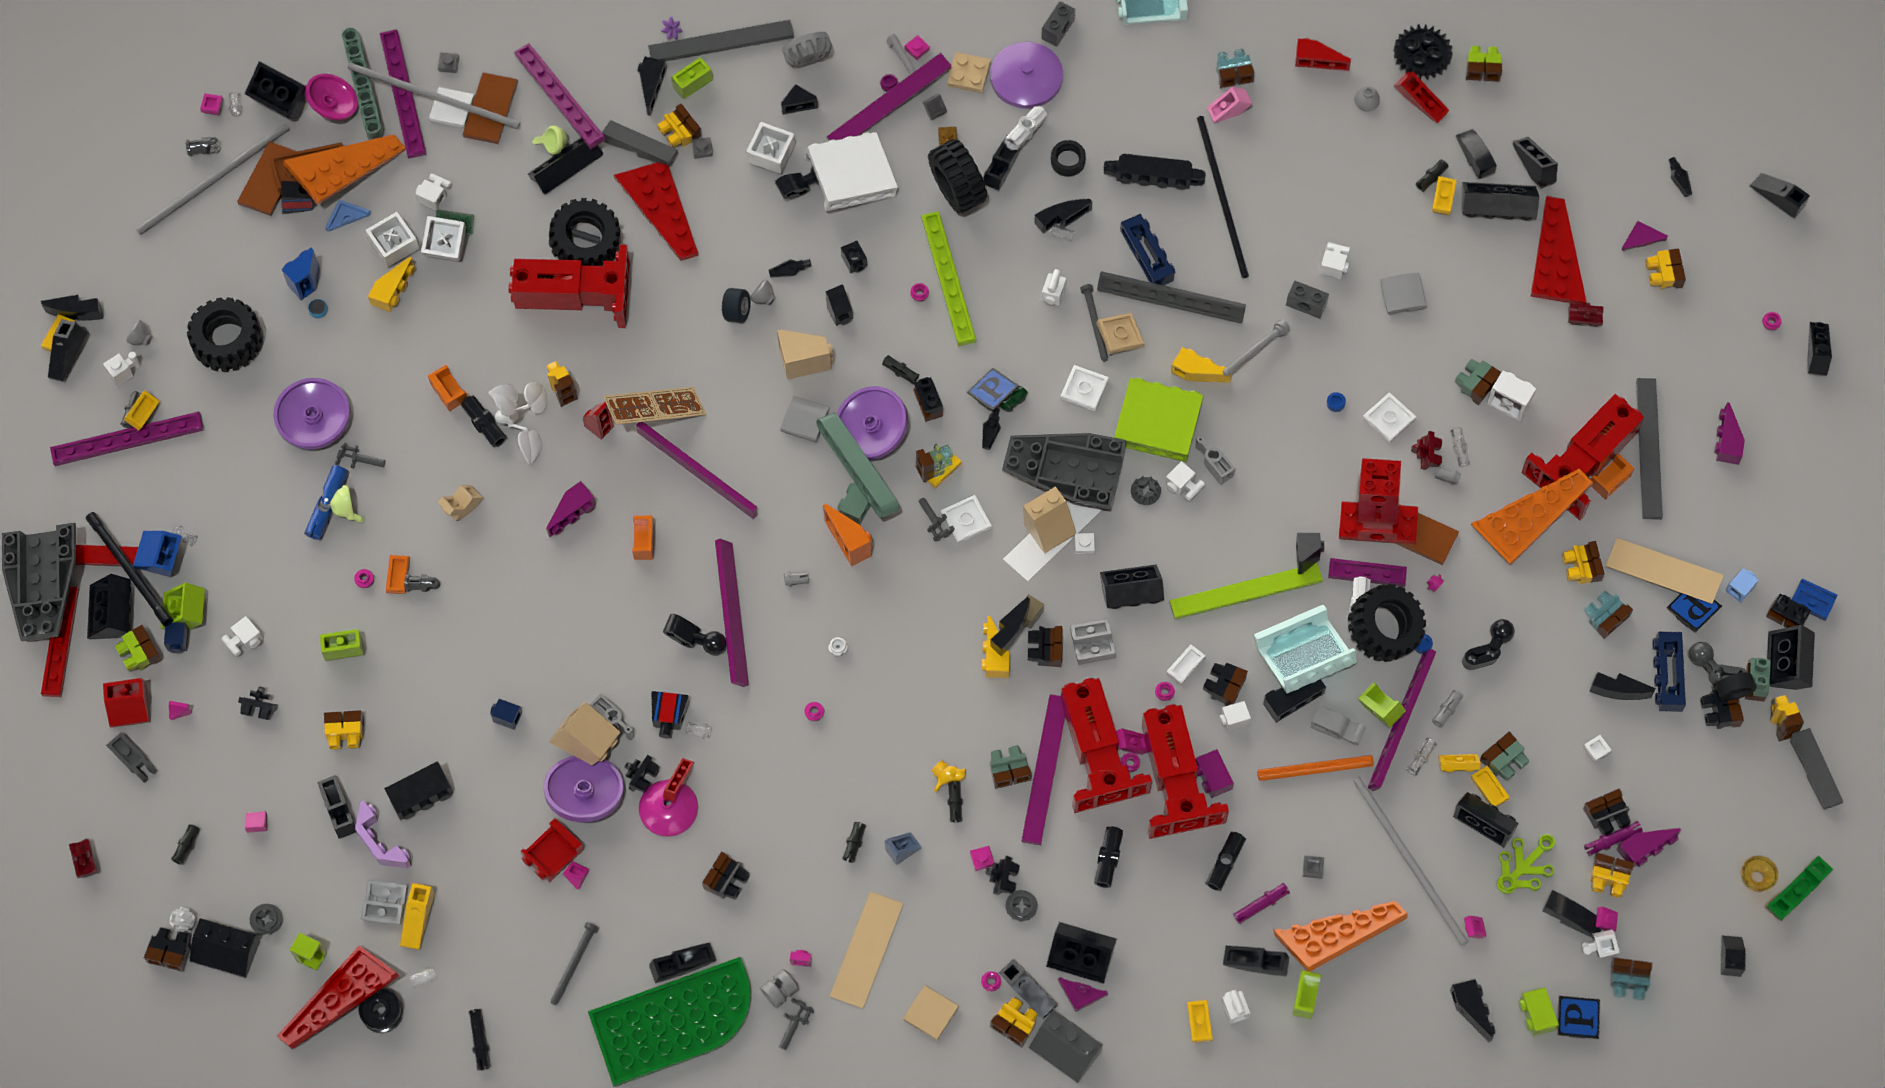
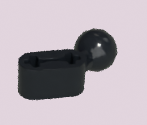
M813 166L810 169V173L805 176L802 173L786 174L775 181L784 199L801 197L810 191L809 185L813 183L819 184Z
M677 614L669 615L663 633L687 648H694L695 643L702 645L705 652L710 655H719L726 648V638L720 632L711 631L702 634L698 626Z
M1506 619L1495 621L1490 628L1492 636L1490 643L1469 649L1462 659L1464 668L1475 670L1494 664L1501 654L1500 648L1502 644L1511 641L1514 637L1515 629L1513 624ZM1471 656V658L1476 659V661L1473 662V660H1469V657Z

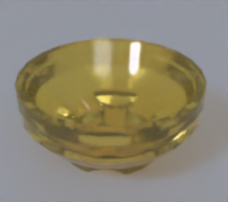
M1753 856L1743 864L1741 877L1749 889L1756 892H1764L1776 884L1778 869L1769 858ZM1752 873H1761L1763 881L1755 882L1752 879Z

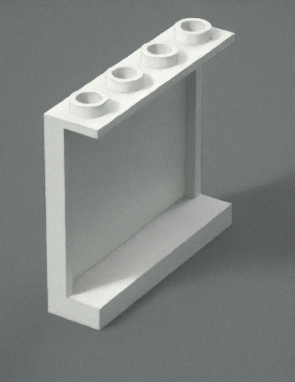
M877 132L864 133L855 137L848 136L844 139L830 140L821 144L814 143L807 147L805 157L810 158L825 197L824 207L826 211L895 197L898 186Z

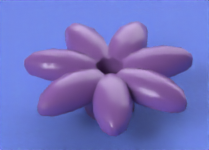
M670 16L669 22L662 21L665 28L661 29V32H667V39L673 36L677 40V33L682 32V29L678 28L680 21L674 22L673 17Z

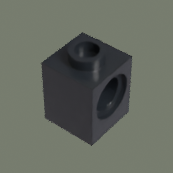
M858 240L841 247V257L850 274L860 272L867 267V257ZM858 257L857 260H852L851 258Z

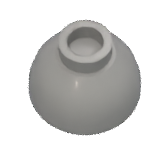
M1363 87L1357 91L1354 101L1361 110L1371 111L1378 107L1380 96L1376 89Z
M767 279L763 280L752 293L751 301L770 304L775 297L770 282Z
M137 320L126 338L127 343L146 344L151 335L148 333L147 326L143 321Z

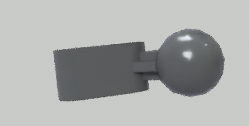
M1697 642L1690 648L1689 655L1691 661L1696 665L1704 666L1708 670L1709 681L1714 686L1725 677L1747 672V670L1741 667L1718 665L1713 659L1714 650L1707 642Z

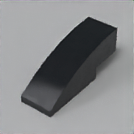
M1473 129L1456 134L1468 164L1473 166L1477 177L1481 178L1495 173L1497 165L1480 136Z
M1003 140L993 155L991 164L984 173L983 181L985 185L1000 190L1016 161L1022 145L1018 150L1012 151L1007 148Z
M1077 199L1050 206L1035 214L1034 224L1043 234L1057 224L1064 229L1092 210V200Z
M72 295L41 301L44 311L56 317L59 314L78 321L103 319L102 306L98 298L81 301L79 295Z
M1028 596L999 621L1000 631L990 639V646L1000 656L1012 646L1025 624L1030 607V598Z
M1598 672L1589 692L1612 699L1643 700L1650 699L1656 688L1621 673L1614 679Z
M336 775L317 782L338 839L355 833V824Z
M1552 890L1542 912L1561 920V924L1594 939L1593 934L1601 931L1600 928L1596 927L1597 915L1572 899Z
M708 942L673 951L671 955L652 959L649 967L655 983L705 967L714 963L716 958L711 944Z
M1226 945L1223 965L1255 973L1287 976L1290 957L1286 952L1266 951L1265 948Z

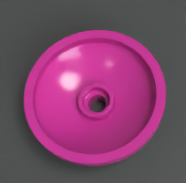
M318 74L313 76L306 85L305 97L308 104L315 112L325 118L345 120L351 117L358 107L355 90L348 82L338 76Z
M670 779L661 780L649 786L646 792L642 794L639 802V815L644 826L652 833L664 837L676 836L688 830L694 823L698 813L697 798L692 789L684 784L675 802L663 799L664 789ZM666 801L671 802L669 806L664 805Z

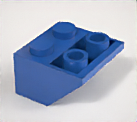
M312 247L301 252L296 259L286 263L284 268L281 269L288 287L301 301L313 293L317 287L320 266Z
M143 531L133 567L171 577L182 536L166 531Z

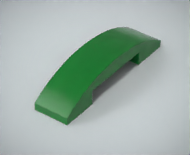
M1818 856L1783 892L1767 905V908L1782 921L1834 869Z

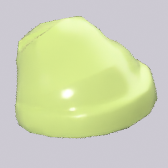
M550 126L542 136L535 137L532 143H543L548 153L556 155L561 153L567 145L568 135L562 128Z
M343 485L342 488L336 491L330 502L332 512L336 516L346 517L349 521L355 520L356 522L363 523L364 517L353 512L349 486Z

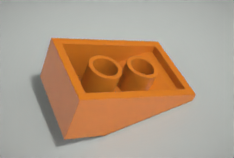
M824 504V521L851 567L871 557V549L873 547L869 532L864 531L861 525L828 504Z

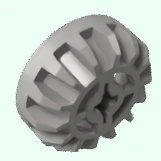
M814 32L789 41L782 47L785 61L792 67L807 66V64H814L818 60H823V57H827L831 52L832 44L827 32Z

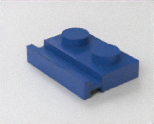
M1802 578L1792 600L1807 606L1811 610L1810 614L1826 621L1838 595Z

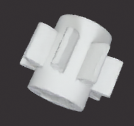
M180 907V909H176V911L171 913L170 925L175 927L176 932L184 933L185 930L188 931L193 927L195 916L192 912H189L190 908Z

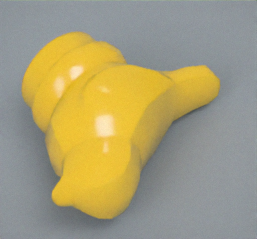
M943 760L938 762L931 770L934 777L938 778L934 791L938 792L943 785L951 781L964 780L966 769L949 766Z

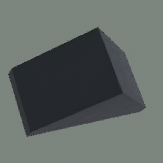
M796 84L781 102L782 115L818 108L817 96Z

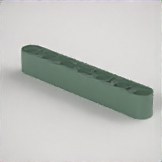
M354 28L345 29L342 32V39L348 63L367 68L357 30ZM351 71L367 137L369 140L383 137L370 77Z
M833 412L817 419L816 424L820 433L878 517L884 518L899 511L896 498L839 416Z

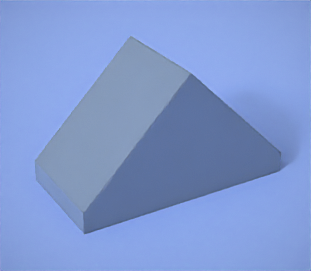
M911 832L885 840V850L896 865L922 848Z

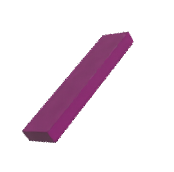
M1330 558L1328 578L1354 581V578L1361 576L1371 579L1370 583L1395 584L1396 586L1405 587L1407 567Z

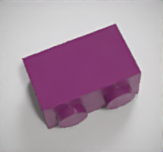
M1218 749L1196 757L1197 776H1201L1203 780L1202 787L1206 794L1209 793L1210 797L1214 798L1233 790L1234 782Z

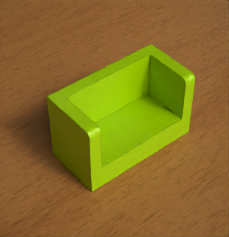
M701 57L671 76L673 88L683 100L713 80L711 68Z
M1375 682L1358 698L1369 712L1388 727H1391L1406 712L1398 700L1394 701L1382 692Z
M300 932L290 948V952L297 962L315 971L319 969L327 955L320 942Z
M1301 971L1292 1015L1312 1019L1321 974Z

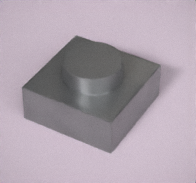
M440 52L438 71L457 73L459 55L456 53Z
M936 94L923 101L930 119L947 111L940 94Z
M710 137L692 139L694 159L713 157Z
M1304 855L1302 877L1322 879L1324 857Z

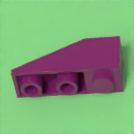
M1727 402L1725 408L1720 410L1719 419L1722 420V423L1717 429L1716 436L1719 437V442L1715 444L1714 453L1717 454L1716 461L1739 465L1743 457L1745 439L1731 404Z
M581 481L565 491L546 527L549 537L562 532L565 526L575 523L582 514L589 513L596 505L594 496Z
M1673 828L1635 833L1618 846L1617 851L1624 860L1633 862L1634 867L1636 865L1641 867L1648 861L1647 858L1652 854L1656 856L1664 850L1663 846L1674 844L1679 839L1678 835L1681 829Z

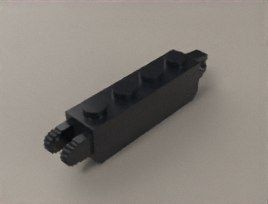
M1124 153L1119 156V160L1105 161L1103 174L1117 177L1116 181L1124 184L1138 183L1143 186L1156 185L1161 188L1174 187L1179 190L1190 189V185L1201 186L1205 184L1206 177L1205 171L1192 168V163L1188 160Z

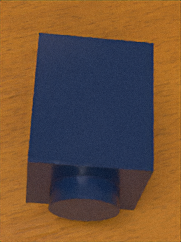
M172 622L169 626L165 627L164 645L167 651L171 653L187 651L189 629L185 622Z
M498 699L497 703L492 705L490 714L494 723L515 730L522 715V710L518 705Z

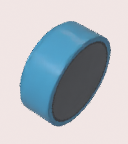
M314 299L308 305V311L314 318H322L328 311L327 305L322 299Z

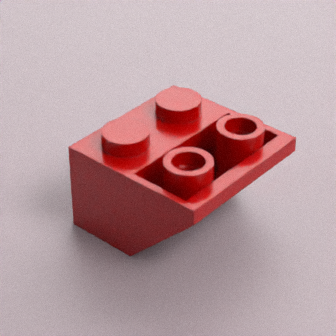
M142 678L103 683L104 704L110 728L149 722L147 685Z

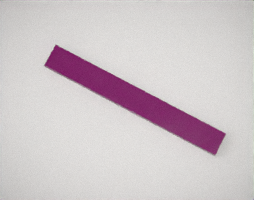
M397 29L379 33L389 76L410 83ZM391 85L408 159L424 156L426 152L412 92Z
M530 43L514 52L516 58L590 149L606 140L602 132Z
M939 53L827 136L828 141L862 135L949 71L952 65L942 53Z
M198 411L144 424L139 431L132 427L50 447L53 465L59 466L204 431L201 415Z
M644 422L636 424L638 434L752 519L758 515L757 506L647 424Z
M719 538L715 540L730 680L732 684L745 687L749 683L733 544Z
M1432 649L1422 653L1402 702L1406 712L1393 724L1369 782L1368 789L1372 791L1381 788L1436 655V651Z
M1049 695L1021 839L1023 843L1041 846L1065 722V713L1060 700L1061 696Z

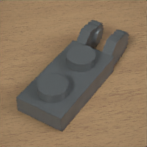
M122 732L106 745L143 783L147 781L146 776L138 770L142 765L152 774L157 772L148 762L147 758Z

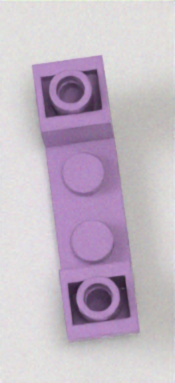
M364 800L360 802L355 830L380 865L409 868L411 866L409 863L411 857L405 849L400 850L396 845L386 852L381 843L376 844L374 842L375 836L369 827L377 822L375 817L377 812L371 804L367 805Z

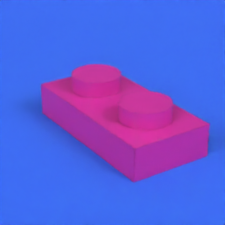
M1123 728L1116 731L1121 750L1140 755L1148 753L1144 734Z

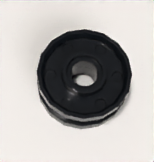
M381 988L359 1003L358 1008L359 1017L367 1029L380 1034L391 1032L398 1027L404 1013L402 1003L395 993ZM380 1007H385L384 1013L376 1014Z

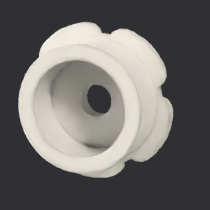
M836 637L830 641L828 648L835 656H841L842 653L847 651L848 646L844 639Z

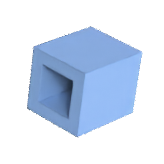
M1743 568L1729 584L1726 592L1742 603L1755 588L1759 579L1756 578L1753 572Z

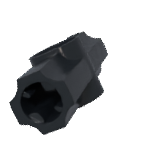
M474 395L466 397L461 403V407L471 418V422L476 430L485 436L493 448L502 445L507 438L496 424L492 414L483 408Z
M1106 827L1103 845L1100 847L1094 884L1102 888H1111L1114 870L1117 868L1120 855L1119 847L1123 836V830L1118 827Z
M1230 832L1205 883L1209 888L1215 891L1222 890L1246 841L1242 834ZM1228 858L1231 863L1223 864L1221 859Z

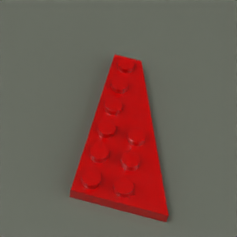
M656 162L614 175V179L623 187L626 194L631 197L650 224L656 228L658 234L664 238L680 261L698 256V251L668 165Z
M1546 196L1530 296L1585 305L1587 301L1565 199Z
M359 945L281 1030L277 1037L291 1049L295 1048L398 978L399 975Z

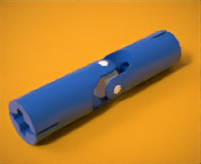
M338 465L332 466L323 487V497L321 496L318 499L304 532L307 537L311 539L313 537L315 540L321 539L332 512L330 502L336 491L342 488L348 474L345 468ZM319 504L322 506V508L329 510L326 512L320 511L318 509Z

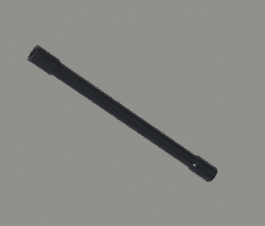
M95 512L89 513L85 518L89 525L97 532L153 609L164 627L169 626L173 622L170 614L154 596L106 530Z

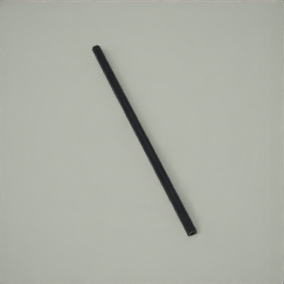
M1204 116L1197 117L1199 129L1241 277L1247 278L1249 274Z

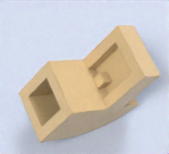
M461 485L453 496L441 497L438 503L444 513L451 515L455 520H460L473 511L483 497L472 485Z

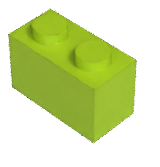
M359 629L320 634L321 653L325 661L364 655L362 636Z
M1546 987L1522 994L1519 1000V1007L1521 1012H1525L1527 1030L1531 1031L1533 1036L1555 1031L1559 1024Z

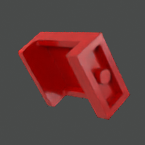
M556 818L549 823L550 827L526 850L524 848L521 850V860L528 867L532 865L536 869V875L542 880L546 879L549 883L584 851L582 843Z

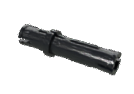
M474 1009V1012L473 1010L469 1011L474 1043L472 1050L476 1057L477 1070L483 1071L484 1067L486 1070L490 1068L487 1054L489 1047L485 1041L482 1010Z

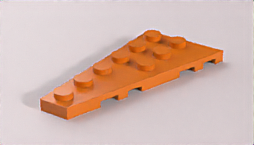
M393 134L284 160L283 164L316 204L319 205L404 152L405 146Z

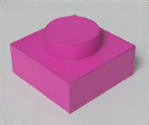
M917 35L904 45V49L917 61L930 50V46Z
M204 93L200 107L201 113L219 115L223 97Z
M989 846L970 850L975 871L993 866L994 861Z
M1599 907L1597 910L1596 927L1605 931L1613 929L1616 932L1618 912L1606 907Z
M1470 915L1464 918L1468 937L1481 939L1487 936L1482 917Z
M805 950L791 952V965L811 967V954H808Z

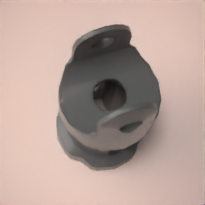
M216 137L201 138V140H186L187 155L219 152L220 146L213 145L218 142V139Z
M406 574L404 586L405 591L413 589L427 592L430 589H438L440 582L437 578L427 575L410 576Z

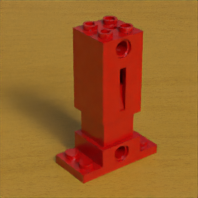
M620 245L619 251H616V261H604L603 266H582L581 260L514 259V265L510 266L512 282H509L508 291L511 293V302H514L515 309L582 310L583 305L604 306V311H612L614 313V321H617L618 328H626L630 274L628 246Z
M1614 394L1571 438L1567 450L1560 457L1556 454L1545 464L1540 456L1534 455L1531 452L1526 458L1521 473L1539 488L1548 486L1578 469H1581L1588 477L1597 476L1638 434L1644 416H1642L1638 409L1632 408L1623 397ZM1584 493L1567 511L1580 521L1585 516L1591 500Z
M1362 458L1359 502L1342 501L1339 539L1416 545L1418 506L1399 505L1401 461Z
M1087 678L1082 683H1068L1061 688L1060 700L1079 764H1085L1088 774L1087 789L1078 790L1076 794H1073L1072 808L1074 814L1150 794L1152 784L1150 774H1138L1133 779H1130L1127 766H1121L1118 756L1119 740L1100 679Z
M1171 704L1163 709L1151 708L1143 713L1141 726L1157 790L1163 791L1165 799L1164 815H1156L1149 819V839L1226 824L1229 813L1227 803H1214L1207 807L1204 793H1199L1196 783L1198 767L1182 705L1176 706V704Z

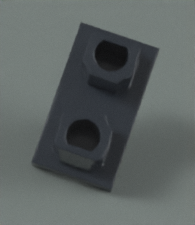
M261 686L258 687L257 691H250V696L255 697V699L239 697L238 703H241L240 714L252 716L255 706L260 707L258 718L270 720L273 710H277L278 704L262 701L263 699L269 700L270 694L265 693L264 687Z
M649 755L645 757L639 768L640 761L635 759L633 764L628 762L625 764V768L628 770L625 776L630 779L635 774L629 783V790L634 792L636 789L645 793L650 786V782L643 778L644 774L647 773L652 777L657 775L660 767L652 762V757Z
M1010 856L1000 859L999 864L993 863L992 868H986L985 874L990 876L989 882L995 883L993 894H1011L1015 891L1016 882L1007 879L1008 874L1012 876L1018 874L1020 865L1012 862V857Z

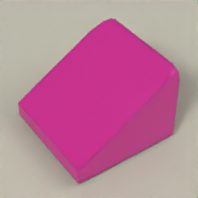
M266 811L246 813L245 830L247 833L267 831Z

